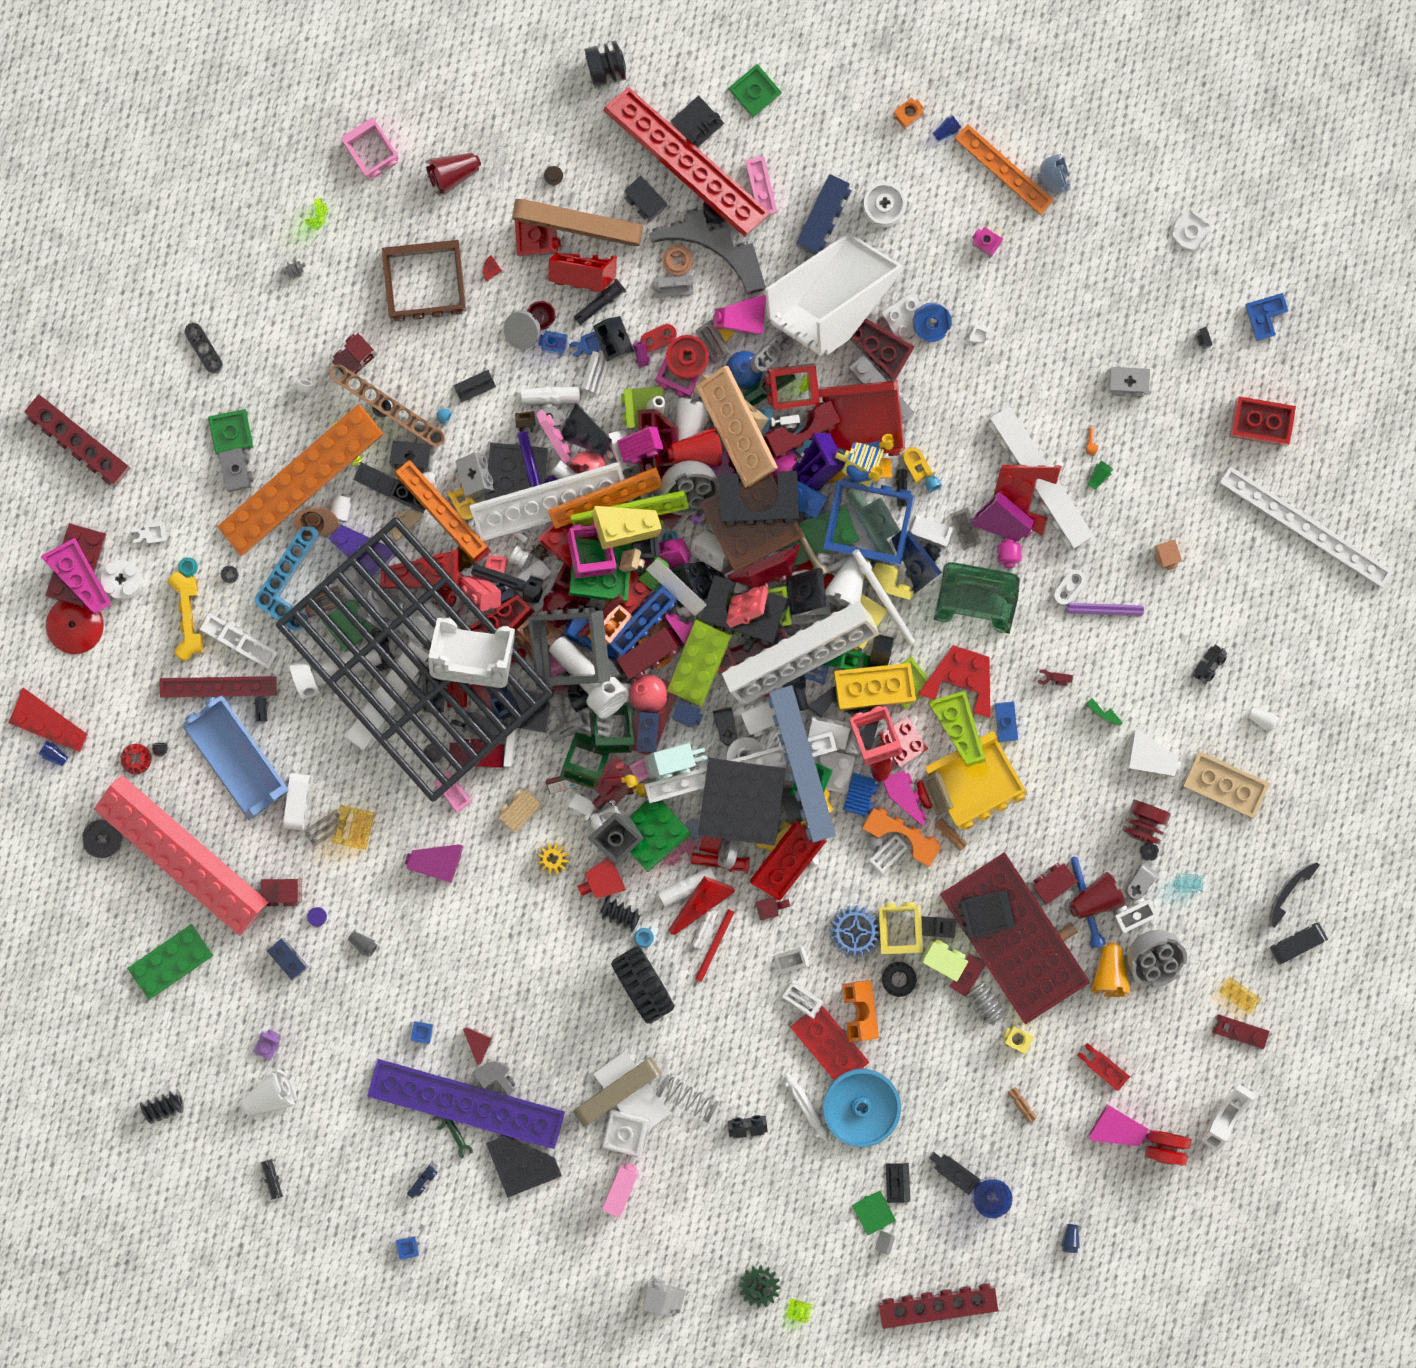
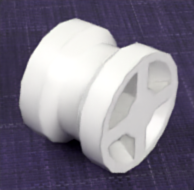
M516 546L508 562L516 564L518 568L523 569L531 553L529 551L524 552L521 550V547Z

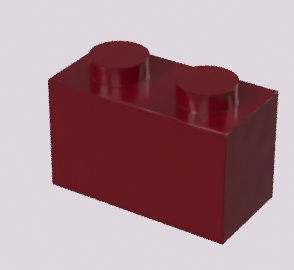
M1057 862L1049 868L1050 873L1046 876L1041 874L1033 880L1035 884L1032 887L1045 905L1052 902L1078 882L1065 863L1059 864Z

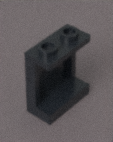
M1007 889L962 899L961 905H958L960 915L964 916L966 923L963 924L965 935H969L970 939L1016 928Z

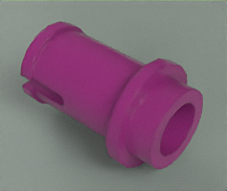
M635 342L633 344L636 355L635 363L638 364V367L648 366L650 358L647 356L645 342Z

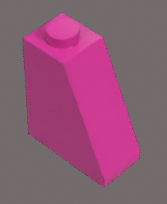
M766 296L751 297L715 309L713 328L747 335L763 334Z
M1107 1104L1087 1138L1092 1141L1140 1146L1141 1143L1144 1144L1148 1139L1149 1134L1147 1132L1149 1129Z

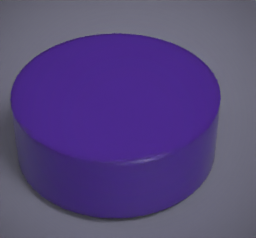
M321 907L312 908L307 914L308 922L312 926H322L327 920L326 911Z

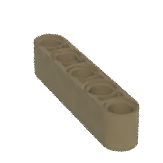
M649 1057L575 1108L573 1113L582 1126L585 1127L655 1079L662 1072L652 1057Z

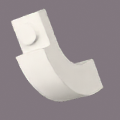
M1239 1084L1234 1090L1232 1089L1209 1123L1201 1141L1219 1151L1227 1142L1234 1124L1254 1099L1255 1094Z

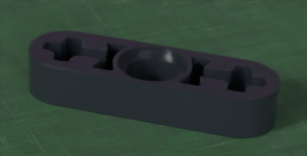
M197 323L188 324L185 328V335L206 370L212 374L219 373L223 368V362L202 327ZM192 327L198 328L197 334L199 338L204 336V339L197 341L194 335H189L191 333L190 329ZM202 343L209 345V351L205 354L199 352V346ZM212 352H213L214 355H212L211 358H212L215 362H216V361L219 362V363L217 364V367H218V368H217V369H214L213 367L209 368V366L211 365L209 359L207 358V359L204 361L203 358L210 356V355L212 354Z

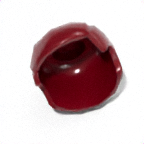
M536 301L526 310V312L533 315L532 317L535 320L537 319L541 330L549 328L556 319L555 309L546 301Z

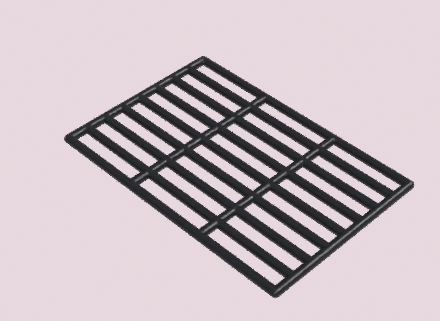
M394 517L276 622V627L431 802H435L554 695V692L514 647L512 649V658L544 694L535 701L509 672L508 682L530 706L521 714L497 687L486 686L515 718L507 727L468 683L456 682L500 731L491 740L446 689L453 681L442 680L440 682L430 675L429 669L394 630L404 623L430 653L432 643L409 617L418 610L435 629L437 619L423 605L433 597L461 630L473 631L438 592L446 584L491 634H495L497 628L399 518ZM394 527L402 533L441 577L433 586L387 535ZM382 540L426 589V592L420 598L413 594L372 548L377 542ZM365 553L374 560L412 603L404 612L358 561ZM353 566L396 614L397 618L393 622L388 624L343 574L349 567ZM336 579L345 586L383 629L375 638L329 587ZM321 592L326 594L367 640L368 644L361 650L354 645L314 600ZM307 605L316 612L354 655L346 664L300 613ZM293 617L339 668L332 676L324 670L285 626ZM389 636L434 686L427 695L421 691L381 646L380 643ZM373 649L420 700L412 708L365 657ZM358 662L364 666L404 711L405 714L398 721L390 715L351 671ZM344 675L391 726L383 734L379 732L336 683ZM438 694L443 696L486 745L478 753L431 702ZM424 707L431 712L471 757L464 766L458 762L418 717L417 713ZM410 719L457 771L449 779L446 778L402 728ZM397 733L442 785L433 792L387 741L391 736Z

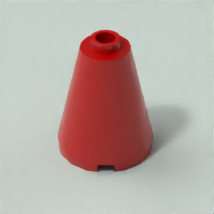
M709 428L670 444V448L667 449L668 459L676 464L682 461H698L708 466H721L722 461H719L718 457L722 456L719 434H714L717 429Z

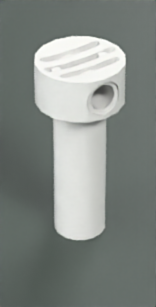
M563 636L550 647L549 652L570 675L595 674L594 665L568 637ZM610 677V681L601 683L579 684L589 694L586 700L587 705L601 719L615 713L625 703L629 695L626 688L615 677Z
M366 645L358 647V649L361 650ZM375 649L365 656L373 666L382 664V658ZM347 651L338 656L346 664L354 655ZM330 658L318 662L330 676L339 670ZM305 659L291 663L290 671L301 699L305 700L321 694L320 686L326 683ZM360 662L351 669L353 673L366 670Z

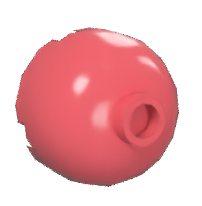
M590 451L578 453L569 463V467L578 474L606 466L602 456Z
M645 674L640 679L634 680L631 683L629 699L632 705L640 712L656 713L667 702L668 687L659 677Z

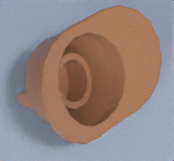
M317 506L306 507L304 510L299 511L293 519L296 531L303 527L312 526L318 531V536L331 535L339 526V521L332 511ZM306 530L304 536H312V533Z

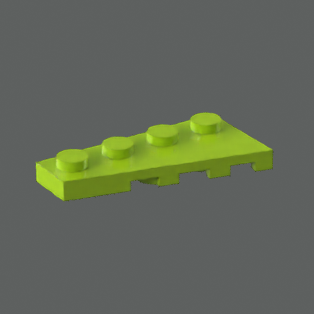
M962 691L928 701L966 766L969 767L986 762L966 692Z

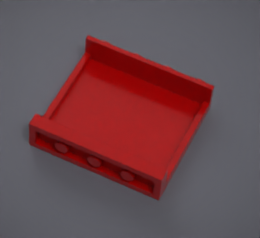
M898 380L823 387L819 389V397H822V401H831L840 419V422L835 424L834 429L826 432L831 434L837 449L840 447L850 451L855 442L861 444L876 441L882 442L884 435L891 434L894 440L892 442L893 447L890 450L883 447V454L888 453V456H898L900 452L905 450Z

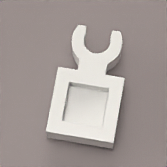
M164 522L144 524L145 530L139 528L131 530L132 533L139 532L140 534L138 539L133 540L134 543H141L144 539H146L147 544L167 541Z

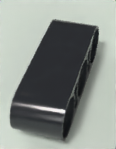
M1317 922L1312 924V927H1307L1295 933L1294 936L1291 935L1269 948L1277 964L1280 965L1322 944L1328 938L1321 924Z

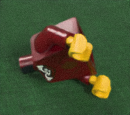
M613 765L594 790L599 795L592 804L601 810L607 803L614 807L626 795H632L634 792H638L639 797L647 796L645 784H638L636 776H626Z

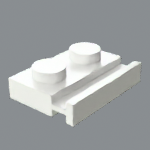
M799 415L780 417V420L774 421V418H771V429L780 426L788 432L796 431V427L800 426Z

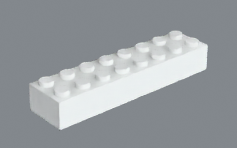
M858 601L849 604L839 612L832 613L822 621L815 622L809 628L796 632L792 637L779 641L773 647L762 650L756 656L745 659L744 662L737 666L728 668L722 675L729 692L744 706L878 636L879 632L872 616Z

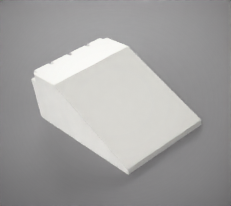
M847 233L766 288L768 319L771 320V325L781 331L783 330L785 334L810 348L820 356L823 354L828 355L852 337L902 272L903 266L854 235Z

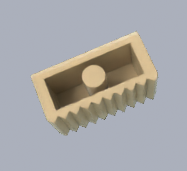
M519 789L512 796L513 802L510 805L506 803L498 811L501 814L499 818L515 833L542 806L526 789L523 791Z

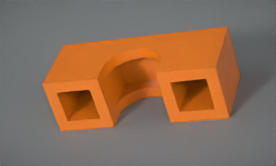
M872 980L842 984L844 1003H853L857 1009L855 1020L847 1022L849 1042L879 1038Z

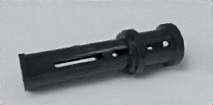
M615 278L614 283L601 291V294L573 317L581 326L606 304L613 303L614 299L621 293H626V289Z

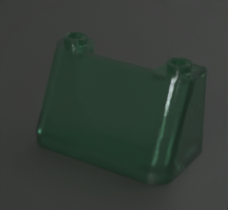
M948 562L943 567L933 620L949 622L953 619L954 614L992 620L991 626L999 633L1010 634L1018 602L1020 578L1010 572Z

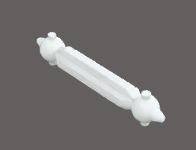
M788 1073L785 1074L786 1084L784 1085L791 1088L793 1097L810 1125L816 1129L815 1137L827 1141V1131L829 1129L822 1126L821 1119L803 1089L797 1085L798 1077H793Z

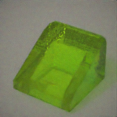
M791 1298L786 1317L802 1323H809L813 1304Z

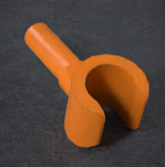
M1089 428L1086 453L1095 456L1098 445L1093 444L1094 428Z

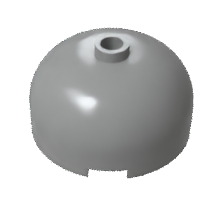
M682 461L673 465L665 472L662 477L660 493L665 495L684 490L689 509L672 513L683 516L697 514L696 511L702 509L699 504L700 502L719 493V483L714 471L708 465L698 461Z
M1152 930L1143 933L1133 941L1127 953V965L1135 981L1140 985H1151L1152 988L1166 985L1175 980L1180 975L1178 972L1187 963V952L1180 940L1172 933L1164 930ZM1160 963L1161 967L1158 968L1156 964Z

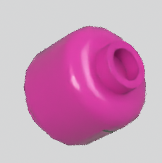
M1013 539L1002 540L997 545V562L1004 565V568H1015V564L1022 561L1021 545Z

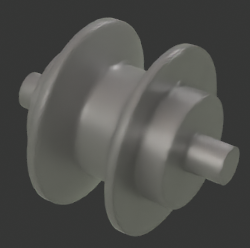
M295 258L292 264L286 262L287 266H285L286 270L283 271L284 275L292 276L293 280L296 274L302 276L301 272H304L303 267H306L305 263L301 264Z

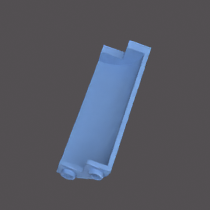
M223 696L217 699L212 697L205 702L206 706L198 714L193 712L188 715L182 727L247 819L250 820L268 808L273 802L280 799L289 789Z

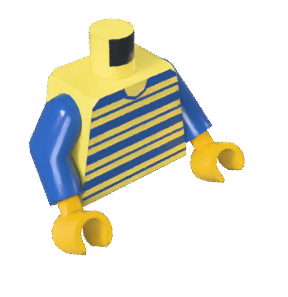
M891 434L884 435L882 442L876 441L868 444L855 442L850 451L839 447L835 458L845 462L842 472L848 475L854 482H860L870 487L872 481H879L880 476L883 475L882 467L879 466L884 452L883 447L887 450L892 449L893 436Z

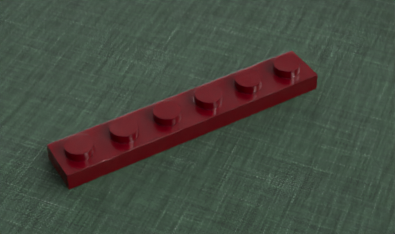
M277 676L160 678V698L277 696Z

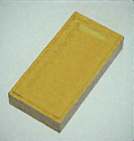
M1230 976L1218 991L1249 1015L1252 1014L1262 1000Z

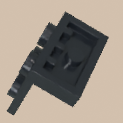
M705 562L683 563L671 570L701 600L707 599L712 580L709 568ZM676 598L679 608H684L685 606Z

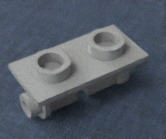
M692 275L654 278L655 297L694 294Z

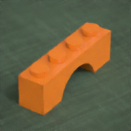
M880 807L877 810L873 808L862 829L877 838L888 832H898L905 835L912 845V858L930 867L941 848L938 845L939 841L931 836L928 839L921 835L922 831L913 826L909 829L904 826L905 821L896 816L894 819L888 817L889 812Z

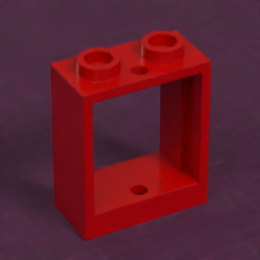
M814 363L767 369L768 375H765V383L770 388V394H767L768 405H771L774 410L820 404L817 371ZM806 372L809 399L778 403L775 376Z

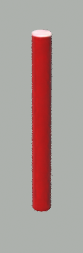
M727 910L695 977L696 980L702 982L731 922L734 911Z

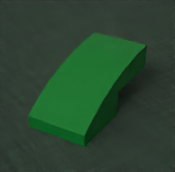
M1093 698L1085 703L1094 714L1106 722L1116 726L1123 724L1111 708L1104 712Z

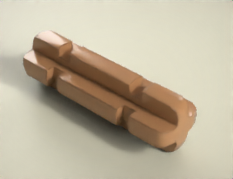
M940 818L935 823V826L942 830V833L952 843H955V846L960 851L967 846V842L963 838L961 839L960 835L950 825L948 826L943 818Z
M1014 1087L1008 1091V1095L1011 1099H1014L1013 1102L1020 1112L1025 1115L1024 1117L1027 1122H1033L1037 1116L1030 1110L1031 1107L1023 1096H1020L1019 1090Z

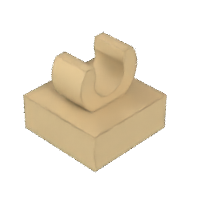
M636 548L623 551L619 569L627 572L637 570L638 567L643 568L645 561L640 558L641 551Z

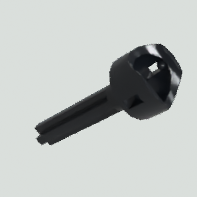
M474 564L472 567V575L523 591V600L539 603L542 597L544 581L539 577L531 575L525 581L478 564Z

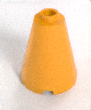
M1110 942L1107 943V946H1103L1091 987V993L1094 995H1098L1099 992H1103L1105 997H1125V994L1130 995L1123 948L1118 943Z

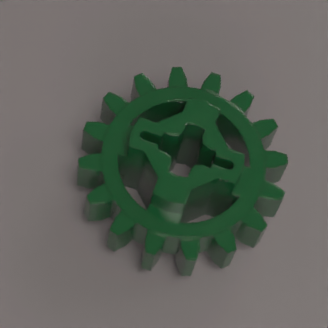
M761 1264L759 1269H756L753 1265L751 1272L746 1269V1277L742 1275L740 1277L744 1282L738 1285L743 1288V1290L739 1291L740 1295H746L743 1298L744 1302L749 1299V1305L752 1306L754 1303H757V1308H760L761 1303L765 1307H767L768 1301L774 1303L772 1297H778L779 1294L776 1290L781 1289V1286L776 1285L780 1281L779 1278H774L776 1272L770 1273L769 1266L764 1270ZM759 1273L765 1274V1275H767L769 1278H768V1279H764V1278L760 1277ZM753 1276L752 1284L746 1287L748 1279ZM756 1278H758V1281L761 1284H765L762 1290L763 1295L761 1294V1291H759L758 1288H754L757 1286ZM773 1286L772 1292L767 1296V1289ZM754 1293L758 1295L760 1299L753 1298L750 1294Z

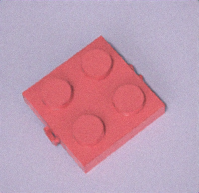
M765 585L758 588L754 587L746 593L737 594L731 598L726 621L730 628L741 623L748 624L751 619L764 614L768 589Z

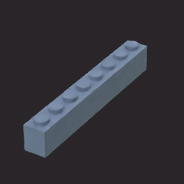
M793 686L770 691V696L767 697L770 708L774 707L776 713L773 716L775 726H779L781 734H778L781 746L785 745L787 752L783 754L786 764H790L792 768L789 775L792 783L796 782L798 790L794 792L797 802H802L803 809L800 812L803 821L807 820L809 828H805L808 839L817 842L835 837L836 833Z

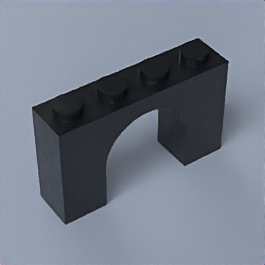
M797 471L777 472V499L769 509L760 512L746 508L741 502L738 473L719 474L721 521H725V525H736V521H744V524H756V520H764V523H775V519H783V522H795V518H799Z
M714 575L705 603L707 606L704 607L700 620L715 628L716 626L723 627V631L734 635L735 631L742 633L741 637L752 640L753 637L760 639L759 643L770 646L771 643L777 644L791 600L769 592L764 614L758 620L751 624H739L730 628L726 621L736 582Z

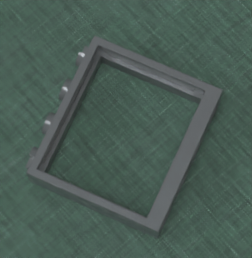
M591 607L583 608V612H579V608L568 609L567 613H563V610H553L551 614H547V611H538L536 616L528 617L534 670L548 686L610 681L603 610L595 611V608ZM589 618L595 674L551 676L545 621Z

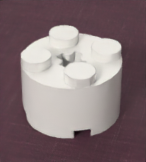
M115 560L108 563L101 575V583L104 591L110 596L120 600H128L136 596L142 589L143 575L133 563L126 560ZM123 575V577L126 578V582H122L121 585V582H118V579L122 578Z

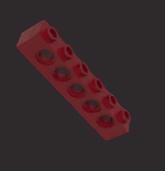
M40 394L36 396L24 411L28 415L27 420L34 425L40 424L43 427L41 431L47 436H55L58 439L56 442L64 449L67 447L71 449L73 457L78 461L82 459L88 463L86 467L93 473L97 471L103 475L101 479L108 485L113 483L117 486L131 469L125 462ZM45 413L51 414V419L48 422H43L42 420ZM60 425L66 426V431L63 434H58L57 432ZM75 437L81 438V443L78 446H73L72 444ZM90 449L96 450V455L93 458L87 457V452ZM105 461L111 462V467L108 470L102 469V464Z
M990 1283L978 1285L979 1288L971 1289V1286L960 1287L959 1291L952 1292L951 1289H945L936 1295H932V1292L921 1293V1297L913 1298V1295H905L901 1297L902 1300L894 1301V1298L882 1299V1303H878L882 1329L998 1312L995 1287L990 1286ZM974 1295L982 1297V1301L979 1304L971 1302ZM959 1297L963 1300L960 1307L952 1305L954 1298ZM937 1300L943 1302V1307L940 1310L933 1309V1303ZM915 1304H923L924 1310L921 1313L914 1312L913 1307ZM898 1306H902L905 1309L904 1314L901 1316L894 1314V1309Z

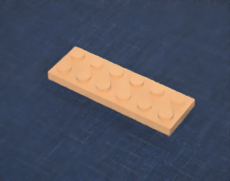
M729 366L722 367L696 385L744 487H751L776 470L778 467Z

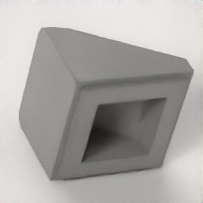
M880 1231L875 1249L889 1255L895 1240L894 1234Z

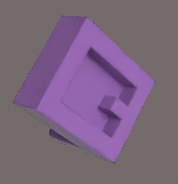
M270 1029L267 1032L262 1031L253 1052L272 1060L281 1041V1038H278L279 1034Z

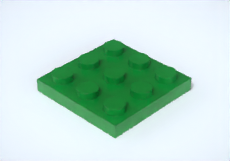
M575 538L580 565L606 561L604 549H602L600 541ZM620 545L613 547L616 570L613 574L575 579L572 564L569 595L612 601L620 594L624 598V601L621 603H627L630 571L624 572L619 569L623 551L631 550L632 546Z
M648 799L629 816L643 837V840L630 853L647 872L652 870L691 835V832L662 800L649 803Z

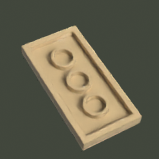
M1198 751L1183 787L1254 819L1270 783Z

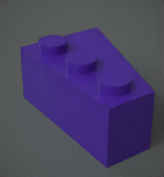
M814 433L812 436L813 441L809 448H805L803 452L805 454L800 463L797 462L793 471H797V481L816 491L820 490L845 465L844 461L835 458L838 449L830 433Z

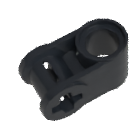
M732 707L715 710L713 715L720 740L725 745H731L737 739ZM726 731L734 734L730 741L727 738H723L726 735Z

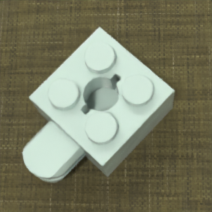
M690 743L644 756L649 779L656 778V781L672 777V773L676 776L691 772L690 768L696 766V762L708 759L707 755L698 758L693 757V755L706 752L705 748L692 751Z

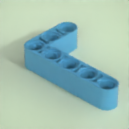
M312 526L303 527L298 531L255 597L256 604L277 620L284 616L278 613L279 605L285 607V614L294 607L281 598L280 595L318 539V531ZM306 530H309L312 533V538L310 541L306 540L304 537V532ZM295 546L301 548V555L299 557L293 552ZM285 562L289 563L291 566V570L289 573L283 570V564ZM274 578L280 581L278 589L272 584ZM264 594L268 595L270 598V602L268 604H264L262 601V596ZM300 611L303 617L308 621L307 616L302 611ZM294 617L285 624L292 630L303 628L301 625L296 626L294 624Z

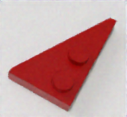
M704 876L668 929L672 935H676L732 895L735 889L730 885Z

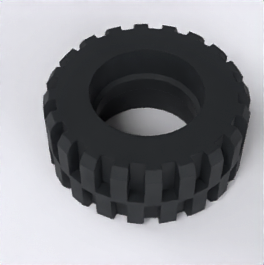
M635 946L613 959L611 966L645 1023L651 1024L673 1011L675 1005L639 946Z

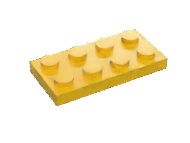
M911 663L834 671L839 710L916 702Z

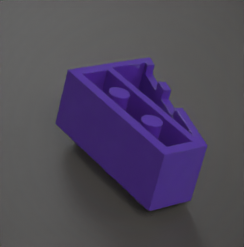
M341 525L328 539L349 558L370 537ZM377 542L372 547L387 564L395 557L392 551L383 543ZM367 553L358 559L373 578L381 572V568Z

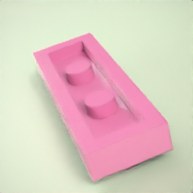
M765 157L745 160L754 199L768 210L770 215L776 214L777 208Z
M543 409L537 412L540 425L563 463L571 462L569 456L571 449L567 442L563 444V436L560 430L554 429L555 423L551 415L547 416Z

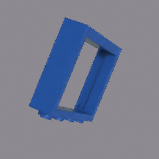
M843 477L842 481L837 480L823 549L852 554L854 550L859 549L863 557L901 565L915 496L911 495L912 491L900 489V492L892 491L893 487L881 485V488L873 487L874 483H871L870 487L864 484H856L851 478ZM844 487L908 500L896 555L833 543Z

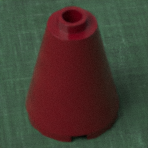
M473 153L431 158L425 161V163L429 164V166H426L429 180L433 187L437 186L439 191L436 193L439 196L445 195L479 171V166H481L478 155Z
M1109 872L1101 874L1070 902L1069 910L1073 917L1077 916L1078 919L1122 908L1126 904L1121 889H1117L1115 886L1117 882Z

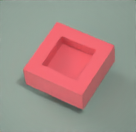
M488 555L485 567L505 574L508 563L507 557Z

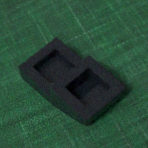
M921 916L922 936L955 938L956 919Z

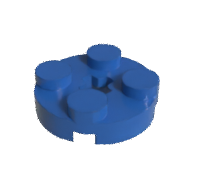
M934 302L926 303L914 312L913 329L920 338L928 342H936L943 339L948 329L950 330L951 315L941 304ZM932 317L933 319L937 320V322L933 324V327H931L930 324H928V321Z

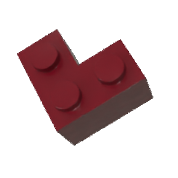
M357 333L356 335H350L345 340L346 344L344 347L346 349L335 353L332 363L334 365H342L357 374L377 354L365 339ZM338 368L340 372L344 375L343 370L341 368Z
M470 739L469 744L477 753L486 746L482 743L481 739ZM450 743V753L464 766L471 757L458 743ZM499 744L474 767L504 768V744Z
M261 879V896L269 902L266 906H278V903H283V906H298V902H302V879Z

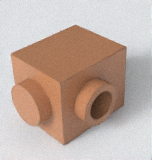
M1175 539L1155 546L1156 554H1154L1156 564L1160 565L1161 568L1166 567L1167 570L1177 568L1178 563L1182 562Z

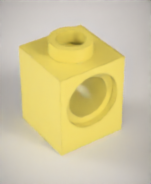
M1013 1025L1011 1029H1006L1002 1037L1005 1039L1003 1043L1024 1054L1027 1053L1034 1039L1033 1036ZM1014 1034H1021L1022 1042L1020 1044L1012 1042Z

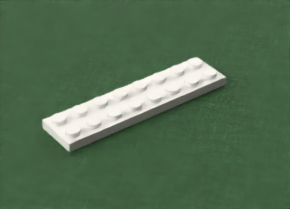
M617 462L470 505V510L480 539L485 541L551 522L548 509L625 479L620 464Z

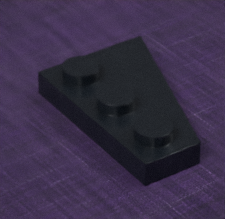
M576 403L561 431L562 440L604 457L612 439Z

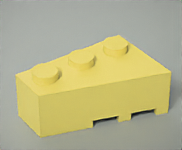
M594 506L591 513L602 549L657 537L662 529L655 510Z

